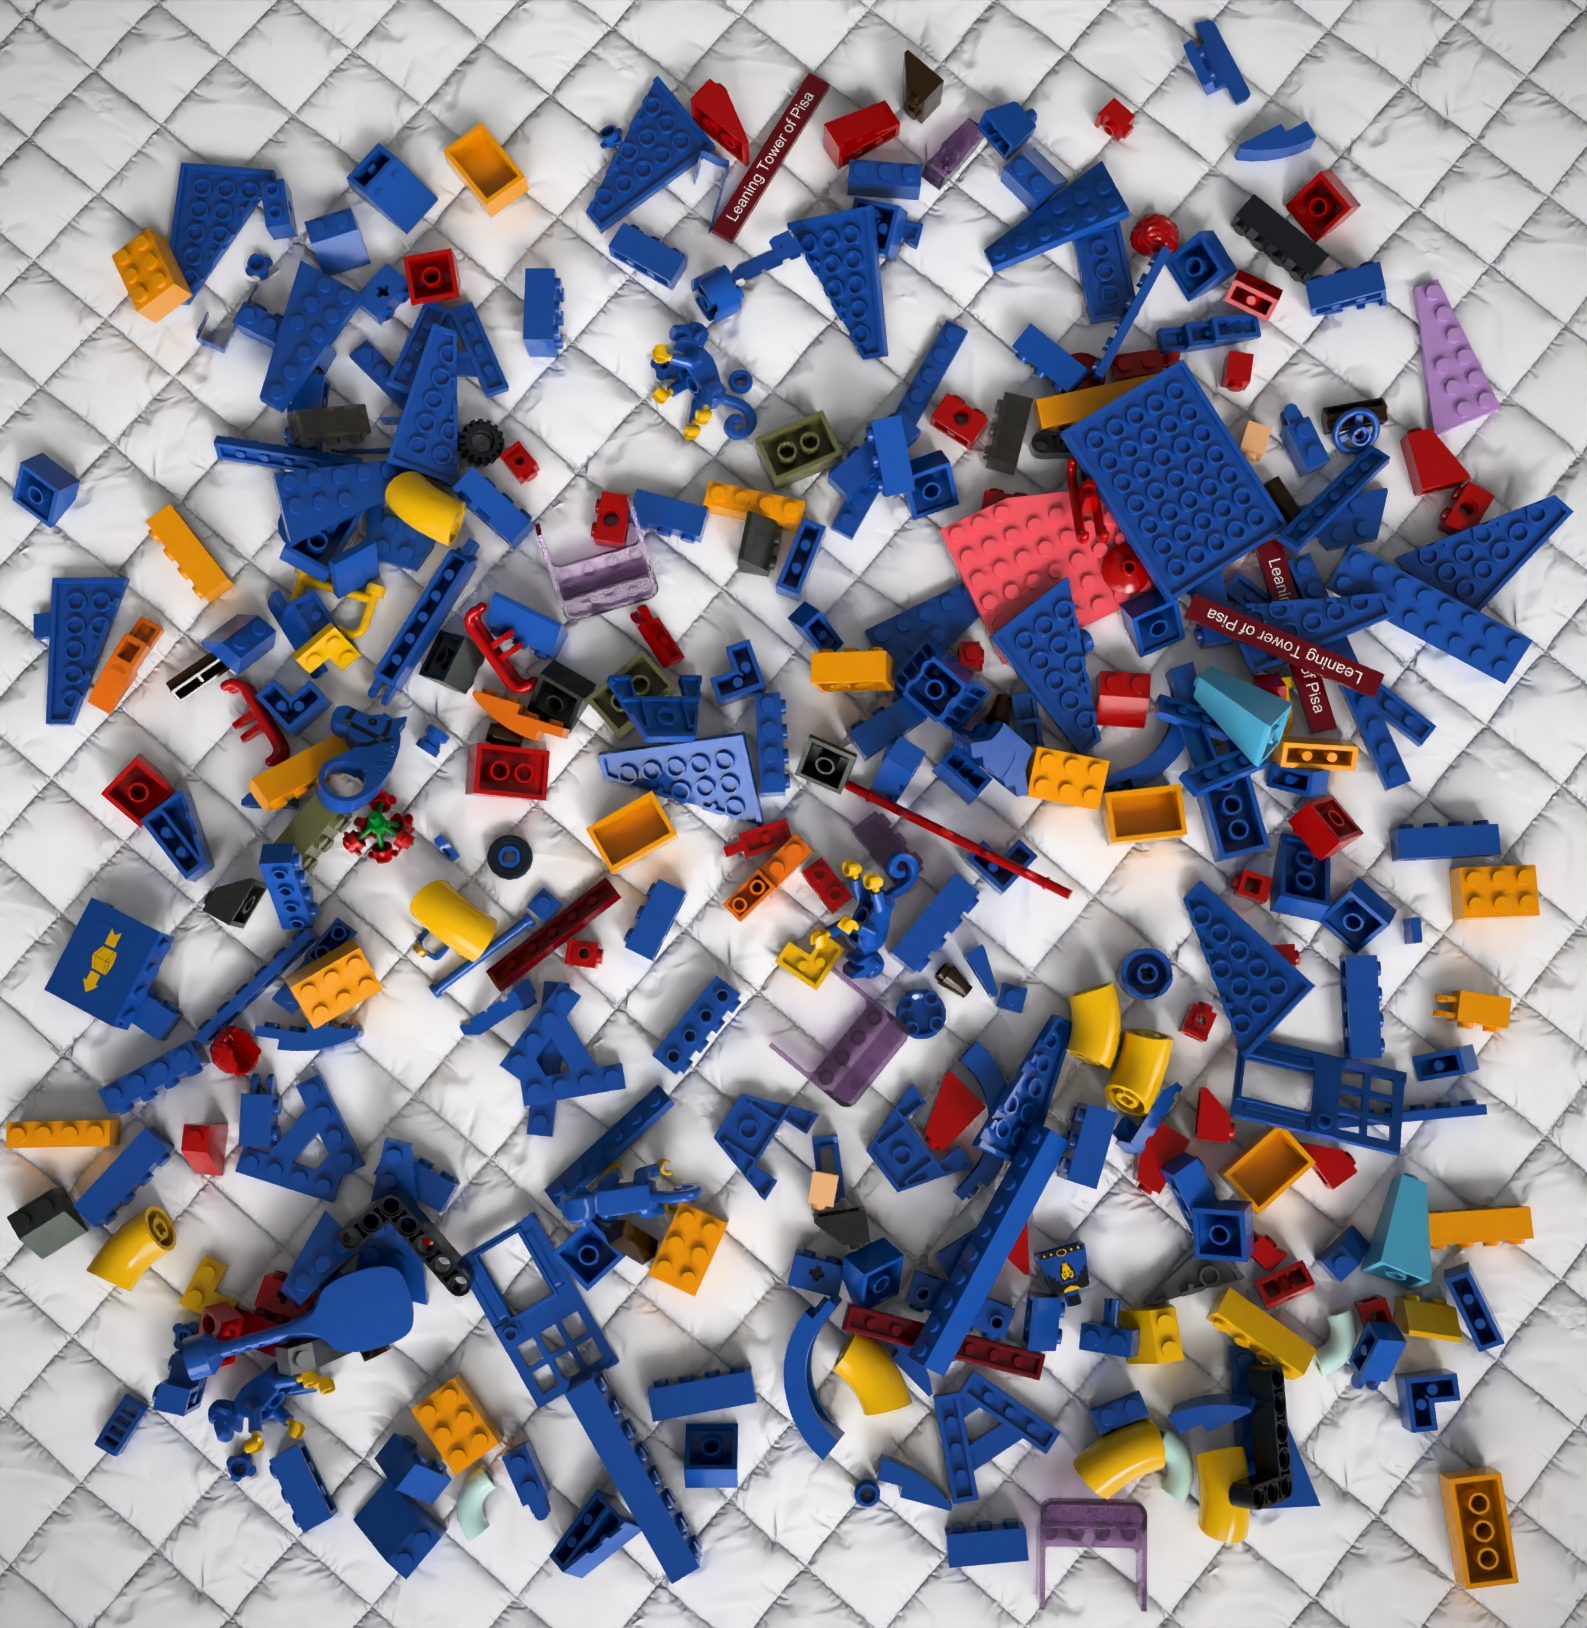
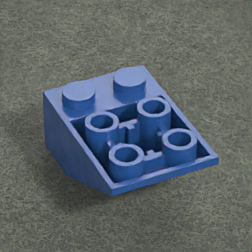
M379 143L346 178L354 193L406 235L438 201V198L396 156Z

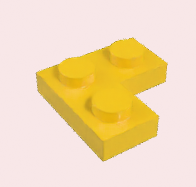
M330 622L292 656L311 674L328 658L344 671L361 654Z
M827 937L826 946L821 949L815 948L809 955L789 941L775 960V963L817 991L845 948Z
M208 1255L203 1256L179 1304L200 1315H203L205 1306L228 1302L235 1308L239 1301L217 1290L229 1266Z

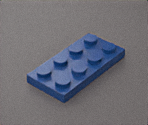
M1116 222L1072 240L1090 325L1118 320L1120 315L1125 317L1129 310L1125 308V305L1131 294L1135 295L1120 222Z

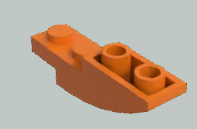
M141 616L129 634L125 633L116 646L87 702L111 715L138 676L137 670L164 633V629Z
M482 688L481 692L475 690L472 692V696L491 717L524 737L542 741L543 734L547 733L564 739L568 738L570 729L563 728V722L550 718L548 723L540 721V715L527 711L524 716L526 706L519 704V698L506 695L505 699L496 697V691Z
M795 833L723 905L739 922H742L783 884L814 850L798 833Z

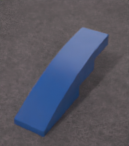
M1252 314L1211 317L1208 321L1188 322L1182 327L1159 328L1156 331L1158 348L1161 355L1176 351L1186 353L1211 349L1261 337L1258 317Z
M1031 692L1010 694L1015 733L1027 744L1045 747L1037 700Z

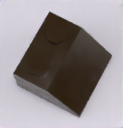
M907 50L904 53L902 71L903 106L909 118L912 120L916 119L922 124L941 104L944 80Z

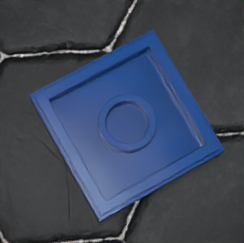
M368 538L329 559L333 592L338 599L380 577L376 542L372 538Z

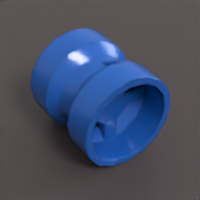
M428 724L425 729L427 736L424 735L422 738H419L415 745L437 758L440 753V743L446 744L450 737L433 725Z

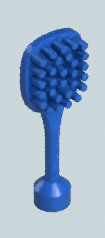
M376 1265L346 1273L327 1284L320 1291L318 1301L313 1309L287 1323L222 1342L207 1332L183 1338L182 1349L186 1370L190 1379L194 1381L215 1375L225 1357L274 1343L300 1338H321L339 1352H363L377 1349L402 1339L411 1331L414 1322L412 1296L407 1281L398 1268L391 1265Z

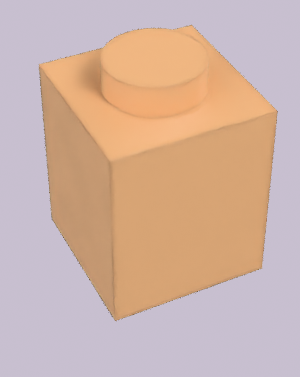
M1250 420L1245 424L1238 446L1248 462H1259L1263 457L1272 427Z
M818 1170L812 1171L807 1203H812L813 1209L827 1211L828 1206H834L839 1175Z

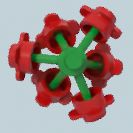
M382 789L377 797L368 804L373 810L369 813L368 817H357L354 820V825L357 827L358 832L352 830L350 833L347 831L343 833V846L348 852L360 856L362 855L361 850L366 846L365 840L373 837L378 842L372 846V851L368 853V857L375 859L378 864L388 863L392 860V857H397L403 848L408 850L410 846L414 845L413 841L416 838L412 835L415 830L412 827L414 818L411 814L403 816L400 813H395L390 821L386 820L382 814L390 810L391 804H395L397 798L394 795H389L388 792ZM385 831L396 838L393 845L397 846L398 850H393L390 842L383 841L382 834Z

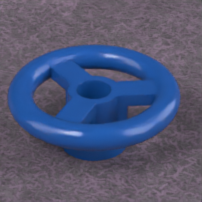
M1357 407L1344 412L1337 419L1332 429V440L1335 447L1340 452L1348 455L1362 453L1369 445L1373 446L1378 439L1380 433L1379 419L1373 411L1367 408ZM1355 416L1353 425L1350 426L1349 430L1339 435L1343 423L1350 417ZM1364 416L1368 417L1372 422V434L1362 424ZM1350 439L1358 447H1347L1343 442Z

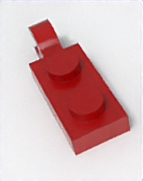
M1160 349L1116 354L1111 363L1113 382L1160 373L1163 371L1162 368H1168L1180 361L1179 352H1169L1161 356Z
M647 605L638 606V611L631 613L630 618L634 623L640 624L637 627L663 668L680 663L685 656L660 618H653Z
M786 818L738 834L740 842L725 846L724 851L726 857L744 852L747 859L782 847L792 837Z

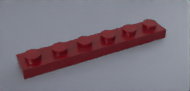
M605 877L489 968L486 973L496 988L503 992L565 943L568 938L570 939L622 897Z

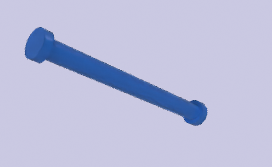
M527 912L523 914L524 918L489 943L483 954L475 962L467 960L437 984L432 983L429 986L431 992L437 998L442 996L441 992L527 927H533L535 925L533 919Z

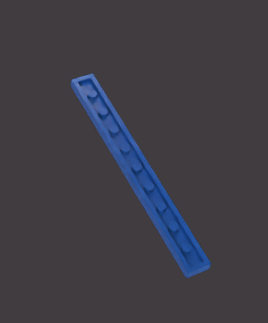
M946 320L894 415L901 410L917 426L964 342L968 330ZM875 479L849 503L844 502L831 525V530L853 540L879 494Z
M1310 552L1287 561L1294 587L1300 599H1322L1329 597ZM1347 636L1322 646L1326 650L1359 663ZM1338 684L1384 790L1387 791L1410 782V776L1375 698L1372 699Z
M1237 572L1225 587L1227 598L1236 605L1271 603L1269 595L1240 572ZM1380 684L1374 698L1384 720L1418 747L1422 746L1437 726L1385 685Z

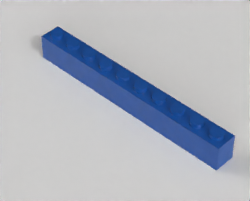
M1033 1121L912 1346L908 1357L923 1367L943 1377L945 1376L1069 1141L1051 1129Z

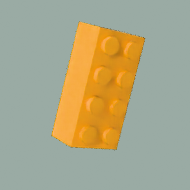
M1487 1466L1438 1473L1455 1581L1466 1590L1519 1583L1501 1472Z

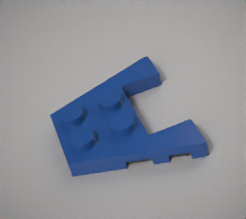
M386 502L368 508L366 510L367 539L372 538L376 542L378 562L417 572L434 549L437 541L415 530L398 516L384 513Z
M609 675L607 679L609 688L645 743L694 741L697 732L698 703L701 695L702 675H680L678 684L682 696H636L631 675Z
M913 1084L907 1088L866 1149L897 1193L973 1166V1163L960 1146L937 1162L906 1121L907 1117L926 1104V1101Z
M741 1094L713 1138L742 1172L759 1196L766 1200L778 1180L758 1168L756 1163L784 1120L807 1134L819 1114Z

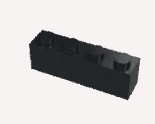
M1255 194L1236 213L1230 224L1238 235L1246 237L1252 242L1255 249L1263 251L1271 258L1275 265L1284 268L1289 272L1293 280L1301 282L1303 285H1305V281H1309L1320 269L1329 256L1327 252Z

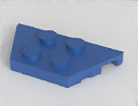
M1383 488L1357 494L1316 535L1321 546L1326 551L1346 548L1349 542L1356 546L1376 541L1388 489ZM1309 504L1299 506V508L1303 511Z

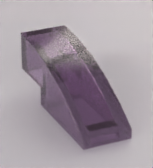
M968 118L942 143L940 150L925 164L921 177L938 190H941L985 138L977 128L978 124L971 118Z

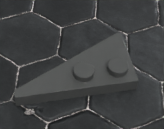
M1193 1252L1143 1301L1148 1306L1167 1302L1166 1300L1198 1293L1204 1289L1215 1288L1231 1281H1239L1245 1276L1231 1261L1195 1258V1253Z

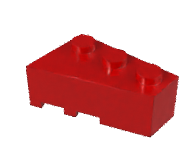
M885 100L874 103L869 107L825 123L823 147L839 170L848 165L850 159L857 160L897 137L900 132V122Z

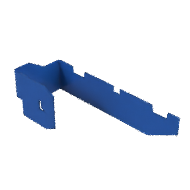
M701 150L694 172V185L701 167V158L714 165L726 168V174L708 230L710 234L728 176L729 160Z
M789 230L774 236L769 241L772 251L738 265L732 272L731 279L734 285L741 278L748 280L762 274L761 270L763 269L768 271L782 265V261L787 258L794 260L800 257L801 253L803 254V248L797 236L793 235L792 238Z
M258 284L256 285L250 297L248 298V303L251 302V299L258 288ZM207 312L197 330V342L225 353L237 327L234 326L224 348L200 339L199 337L209 318V312Z
M382 417L379 419L384 425H399L401 417ZM390 448L331 449L333 453L351 455L387 454L390 452Z
M529 978L514 987L511 993L507 995L508 999L502 1002L500 999L487 1008L488 1012L482 1011L470 1019L471 1024L465 1026V1024L459 1026L463 1034L481 1035L517 1010H527L536 1004L537 1000L534 997L536 991Z
M1176 1082L1164 1089L1139 1129L1128 1116L1123 1117L1113 1131V1135L1117 1138L1116 1144L1125 1153L1142 1154L1147 1146L1145 1141L1149 1136H1153L1162 1122L1160 1118L1162 1115L1165 1117L1174 1103V1095L1177 1091L1180 1093L1183 1087Z

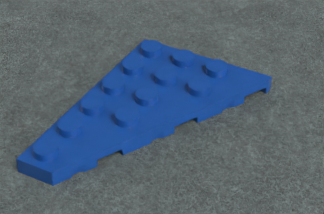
M659 76L653 79V85L648 94L645 95L641 108L638 109L629 126L630 129L619 146L618 153L611 161L606 171V176L595 193L594 200L586 210L587 217L601 234L697 164L701 150L710 153L715 150V144Z
M868 205L787 223L788 230H791L794 236H797L808 265L814 275L819 278L824 287L823 291L830 298L831 305L840 321H843L850 333L849 337L857 345V351L863 360L888 357L874 206Z

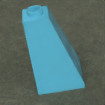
M1209 666L1203 673L1200 672L1196 676L1193 684L1196 687L1193 696L1195 700L1251 763L1259 767L1280 744L1293 703L1212 666Z
M1404 1173L1392 1179L1361 1271L1409 1290L1431 1282L1427 1183L1419 1181L1415 1175Z

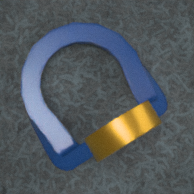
M425 929L416 938V943L412 948L422 958L427 955L433 960H440L449 950V947L444 945L434 954L426 950L422 941L429 934V931Z

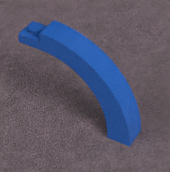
M1193 662L1170 669L1165 674L1172 698L1199 707V703L1193 697L1196 689L1193 684L1197 676ZM1168 724L1161 743L1147 759L1131 768L1106 776L1104 790L1110 788L1111 792L1122 789L1126 787L1125 782L1129 790L1137 789L1165 771L1178 758L1186 746L1178 725Z
M975 1041L961 1056L959 1061L972 1073L981 1087L989 1116L1006 1089L1007 1084L995 1060L978 1041ZM983 1151L975 1167L953 1193L961 1200H964L966 1197L971 1199L979 1190L977 1186L979 1182L987 1188L991 1185L1005 1160Z
M836 1293L829 1299L824 1296L816 1307L811 1305L804 1312L791 1334L784 1360V1389L791 1416L804 1440L822 1460L826 1458L845 1434L823 1408L812 1376V1354L817 1336L826 1320L843 1300Z

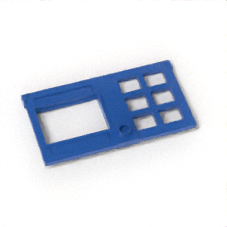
M1264 1040L1245 1059L1240 1054L1239 1045L1236 1043L1237 1056L1230 1107L1231 1117L1398 1156L1400 1154L1404 1086L1406 1085L1407 1072L1269 1040ZM1245 1060L1312 1075L1309 1112L1241 1096ZM1342 1070L1362 1074V1088L1342 1084ZM1371 1077L1392 1081V1094L1389 1095L1370 1090ZM1340 1092L1361 1097L1360 1111L1339 1106ZM1369 1099L1391 1104L1390 1118L1369 1113ZM1338 1115L1359 1119V1133L1338 1129ZM1368 1122L1389 1126L1388 1140L1367 1136Z
M533 1212L524 1217L519 1223L469 1251L462 1257L471 1266L475 1274L471 1286L473 1294L539 1409L563 1395L571 1382L594 1368L601 1372L604 1369L611 1368L620 1361L617 1355L614 1354L568 1271L551 1254L555 1248L540 1224L538 1216ZM518 1233L552 1293L514 1315L480 1255ZM577 1311L588 1331L573 1340L562 1320ZM556 1325L566 1344L550 1353L540 1333ZM533 1338L544 1358L528 1366L518 1346ZM593 1338L603 1357L587 1366L576 1346ZM570 1351L581 1371L565 1379L555 1359ZM548 1364L559 1384L543 1392L533 1372Z

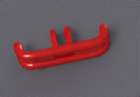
M1070 457L1067 461L1066 474L1076 539L1080 544L1087 543L1089 532L1085 531L1083 516L1092 515L1096 538L1098 542L1106 543L1110 533L1108 530H1105L1100 497L1096 492V481L1088 480L1087 478L1082 482L1078 490L1076 477L1077 461L1074 457Z
M480 602L476 606L471 607L465 615L464 627L474 643L510 691L516 694H524L531 691L536 686L538 677L522 678L508 659V657L524 647L522 642L516 643L505 652L499 647L504 641L513 637V634H515L513 629L494 640L481 621V614L487 609L486 603Z
M230 678L220 684V688L223 691L228 690L231 694L240 691L251 711L232 723L234 729H240L255 720L258 721L257 724L240 736L241 741L244 743L264 732L273 747V752L265 759V764L268 767H274L289 759L290 748L288 742L268 709L256 698L258 692L254 686L238 678Z

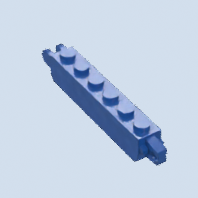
M468 538L462 548L457 547L456 550L452 548L448 551L375 669L374 676L376 679L368 690L367 696L375 698L385 683L389 687L382 696L381 704L386 706L391 702L397 691L401 692L477 569L475 563L478 558L475 554L480 547L478 542Z

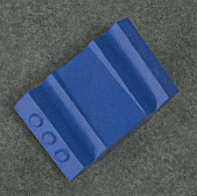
M929 637L922 642L892 677L895 684L903 691L902 695L935 723L939 722L951 731L952 729L960 728L992 692L986 683L978 680L972 671L966 669L950 652L942 649L937 641Z
M993 722L992 724L978 723L972 731H968L964 727L952 729L954 744L963 750L986 773L1016 797L1029 795L1025 769L1034 749L1005 723Z

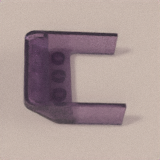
M631 496L626 498L638 534L637 542L564 565H555L552 562L540 523L535 524L537 538L563 615L570 621L582 620L652 599L658 593V583Z
M833 966L830 972L865 1000V1010L813 1072L803 1069L772 1042L769 1047L840 1106L851 1107L857 1103L906 1042L908 1029L904 1023Z
M1048 1498L1044 1500L1040 1505L1036 1530V1601L1039 1609L1045 1610L1046 1547L1132 1548L1136 1551V1602L1141 1612H1147V1511L1143 1504L1135 1499Z

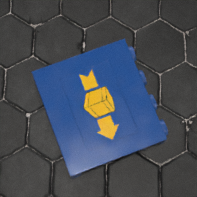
M91 897L44 990L112 1027L128 1030L135 1020L136 1013L142 1001L146 998L148 989L154 977L157 976L159 967L169 952L175 937L162 933L118 911L107 902Z

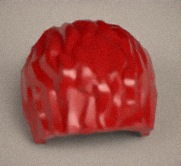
M1147 213L1136 222L1130 232L1129 240L1131 246L1137 253L1149 258L1152 257L1154 251L1159 253L1163 246L1172 250L1171 255L1178 247V226L1165 215Z
M235 1025L227 1026L220 1030L210 1046V1054L214 1065L219 1070L238 1077L240 1075L244 1076L256 1067L259 1055L262 1052L251 1035Z

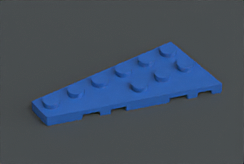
M433 323L386 463L408 471L419 472L425 477L450 486H454L458 482L457 332Z

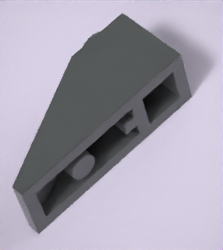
M303 1338L275 1347L278 1371L280 1374L289 1376L316 1369L352 1353L339 1352L321 1338Z

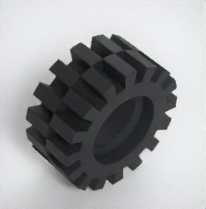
M474 419L464 426L458 438V450L462 452L461 456L463 459L465 457L468 459L467 463L471 464L473 462L477 467L480 465L485 467L489 463L493 464L499 458L505 441L502 438V431L497 429L498 425L495 424L493 426L488 419L486 422L483 419H478L475 422ZM483 434L488 437L490 448L487 451L481 452L473 447L472 438L475 435Z

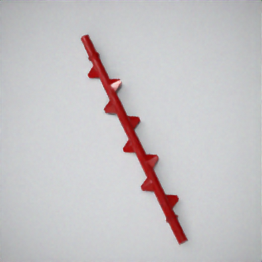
M850 780L845 785L846 790L864 798L866 802L870 801L1041 886L1044 890L1047 889L1067 900L1073 890L1051 880L1050 877H1044L875 793L872 789L864 788Z

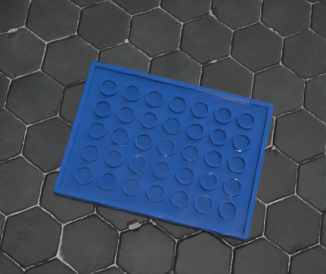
M1183 359L1060 434L1088 480L1096 481L1098 496L1166 603L1175 600L1276 536L1288 525Z

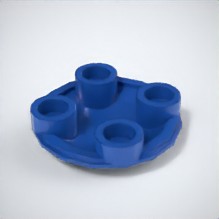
M915 989L906 993L899 1000L896 1008V1020L900 1029L907 1036L915 1039H928L935 1036L943 1028L946 1020V1008L936 992L926 989Z

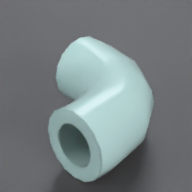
M1350 1307L1341 1308L1326 1315L1330 1327L1329 1339L1325 1345L1316 1349L1312 1358L1321 1376L1330 1374L1344 1365L1354 1350L1357 1330Z
M1165 1427L1160 1431L1164 1443L1168 1474L1161 1488L1175 1499L1184 1503L1194 1481L1193 1459L1186 1444L1172 1430Z
M484 1465L477 1468L466 1479L457 1498V1520L468 1542L478 1537L490 1526L483 1513V1502L485 1497L497 1487V1484L491 1472Z

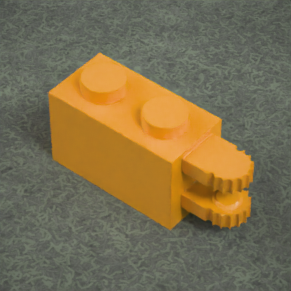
M1464 990L1452 991V996L1435 994L1434 1000L1441 1003H1451L1450 1012L1437 1009L1433 1010L1432 1016L1447 1018L1451 1022H1457V1027L1473 1029V1025L1482 1026V1031L1498 1033L1499 1029H1508L1512 998Z

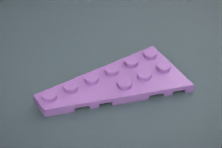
M1435 279L1416 287L1413 291L1416 319L1418 320L1420 330L1418 336L1419 344L1422 346L1423 355L1421 360L1425 391L1428 394L1429 401L1428 414L1431 417L1432 430L1438 436L1496 412L1501 406L1439 280Z

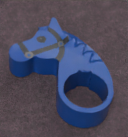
M347 705L339 706L334 710L330 729L334 735L347 740L350 750L328 760L320 769L316 794L318 800L325 808L336 813H351L366 806L377 797L386 785L395 765L400 748V733L405 728L406 716L393 719L386 713L382 715H368ZM344 773L354 778H359L363 783V790L350 797L338 796L327 788L324 781L333 774Z

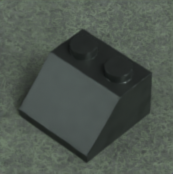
M747 512L738 555L740 572L768 577L769 571L775 569L777 556L773 555L774 547H779L782 532H778V523L755 512Z
M440 630L418 674L453 691L467 694L474 683V677L479 667L484 663L485 657L474 641L465 636Z
M553 660L540 673L527 710L540 715V718L546 722H549V718L563 722V728L570 729V734L588 706L585 698L594 692L597 684L558 661Z
M810 734L794 775L841 795L856 762L857 754Z
M248 878L216 887L214 891H210L204 900L205 906L202 910L227 925L243 929L267 890V885L265 882Z
M64 1187L50 1189L7 1216L19 1240L41 1259H45L89 1231L78 1211L73 1207L74 1204Z
M864 1206L813 1214L814 1224L842 1245H849L850 1249L866 1247L865 1243L870 1242Z

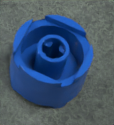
M726 265L717 266L691 281L692 292L697 290L699 296L695 299L696 303L709 322L714 320L713 324L715 325L741 311V299L744 298V294L739 285H734L731 273Z
M1141 948L1123 957L1118 965L1116 979L1123 992L1129 997L1137 1000L1154 999L1167 992L1172 984L1171 963L1161 951L1153 948ZM1147 969L1149 979H1142L1140 970Z

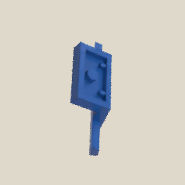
M1211 20L1194 23L1204 44L1195 47L1193 41L1190 40L1183 47L1206 95L1208 96L1227 87L1236 106L1246 102L1250 97V91L1216 24Z
M279 589L272 592L268 599V607L295 652L330 622L340 632L316 590L288 602V604ZM324 662L310 674L313 679L321 678L328 671Z

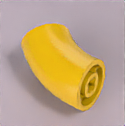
M413 471L401 473L393 478L385 491V501L388 507L402 521L442 544L451 546L454 543L465 515L466 503L442 492L422 474Z
M435 880L427 884L414 896L410 903L409 911L424 928L449 948L472 962H475L483 954L497 927V919L473 905L445 880Z
M1115 982L1100 984L1068 996L1072 1013V1027L1066 1048L1067 1053L1091 1066L1106 1071H1111L1120 1042L1121 1010Z
M1125 1029L1117 1063L1104 1089L1107 1099L1116 1108L1137 1117L1146 1116L1149 1113L1159 1093L1168 1067L1174 1040L1172 1036L1147 1029Z
M153 1205L139 1212L111 1235L94 1256L86 1271L132 1292L139 1279L149 1267L163 1255L174 1249L177 1236L171 1219L165 1211Z
M851 1333L842 1347L832 1371L843 1378L852 1388L861 1404L864 1415L869 1416L891 1412L912 1404L905 1380L886 1350L874 1338Z
M1145 1418L1122 1426L1101 1437L1083 1450L1073 1460V1465L1080 1477L1094 1492L1105 1499H1110L1116 1492L1133 1480L1164 1467L1166 1461L1164 1443L1155 1422L1150 1418Z
M1244 1447L1222 1448L1196 1455L1195 1461L1200 1491L1199 1528L1207 1536L1225 1543L1243 1541L1248 1536L1250 1509L1233 1507L1228 1496L1230 1485L1234 1481L1249 1476Z

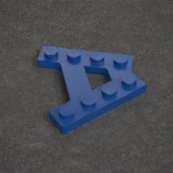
M472 301L450 309L434 302L425 303L387 380V386L409 395L431 327L435 323L456 331L466 352L457 351V376L477 377L486 399L509 391L508 383Z
M1161 693L1156 699L1154 718L1178 725L1194 767L1183 771L1178 778L1193 797L1265 769L1269 763L1265 759L1259 767L1253 765L1203 708ZM1210 737L1224 741L1229 753L1218 757Z
M561 981L499 1064V1066L520 1080L523 1106L626 1089L622 1063L596 1067L568 1021V1014L582 996ZM550 1039L570 1072L547 1076L544 1074L536 1058Z
M318 1074L296 1086L307 1108L269 1153L247 1146L243 1147L235 1172L333 1203L335 1202L342 1178L365 1166V1163L322 1074ZM319 1134L329 1156L317 1169L295 1162Z
M974 1369L959 1391L933 1396L953 1504L979 1500L974 1471L1021 1439H1025L1044 1454H1047L1061 1433L1057 1428ZM981 1408L1000 1421L999 1424L968 1443L964 1421L966 1416Z

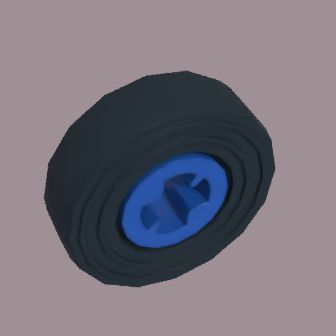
M501 836L489 847L487 854L488 865L492 872L500 878L506 880L518 879L531 868L533 861L532 849L519 836ZM506 852L516 853L517 856H514L516 859L514 863L510 861L505 863L504 859L507 857L504 855Z

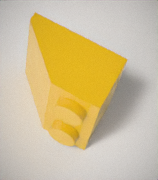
M1405 1293L1404 1298L1395 1297L1393 1321L1401 1332L1411 1336L1462 1343L1456 1307L1448 1305L1446 1299L1431 1297L1429 1302L1421 1300L1420 1295Z
M1165 1303L1119 1311L1121 1326L1140 1329L1138 1356L1126 1358L1127 1364H1162L1184 1360L1175 1306Z

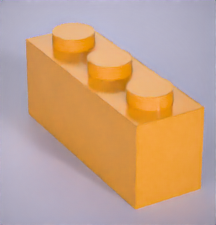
M1282 736L1280 744L1273 750L1272 760L1280 767L1355 771L1359 746L1350 740Z

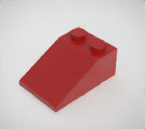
M709 79L690 99L692 118L708 136L747 167L750 164L749 141L728 91L721 83L716 84L713 80Z
M485 743L470 744L468 748L465 795L546 801L550 751Z

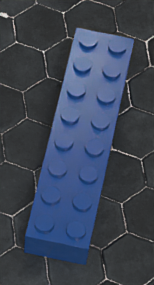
M1350 542L1324 584L1326 589L1341 597L1385 593L1395 615L1386 621L1503 684H1506L1533 641Z
M594 1368L571 1382L564 1395L671 1584L700 1568L702 1544L697 1535H691L688 1530L689 1521L684 1512H678L674 1505L676 1499L669 1487L665 1489L661 1482L663 1476L656 1464L652 1466L647 1458L650 1453L643 1441L638 1442L634 1435L637 1431L630 1418L625 1419L622 1414L623 1405L618 1396H612L609 1391L610 1382L604 1372L599 1373L597 1368Z

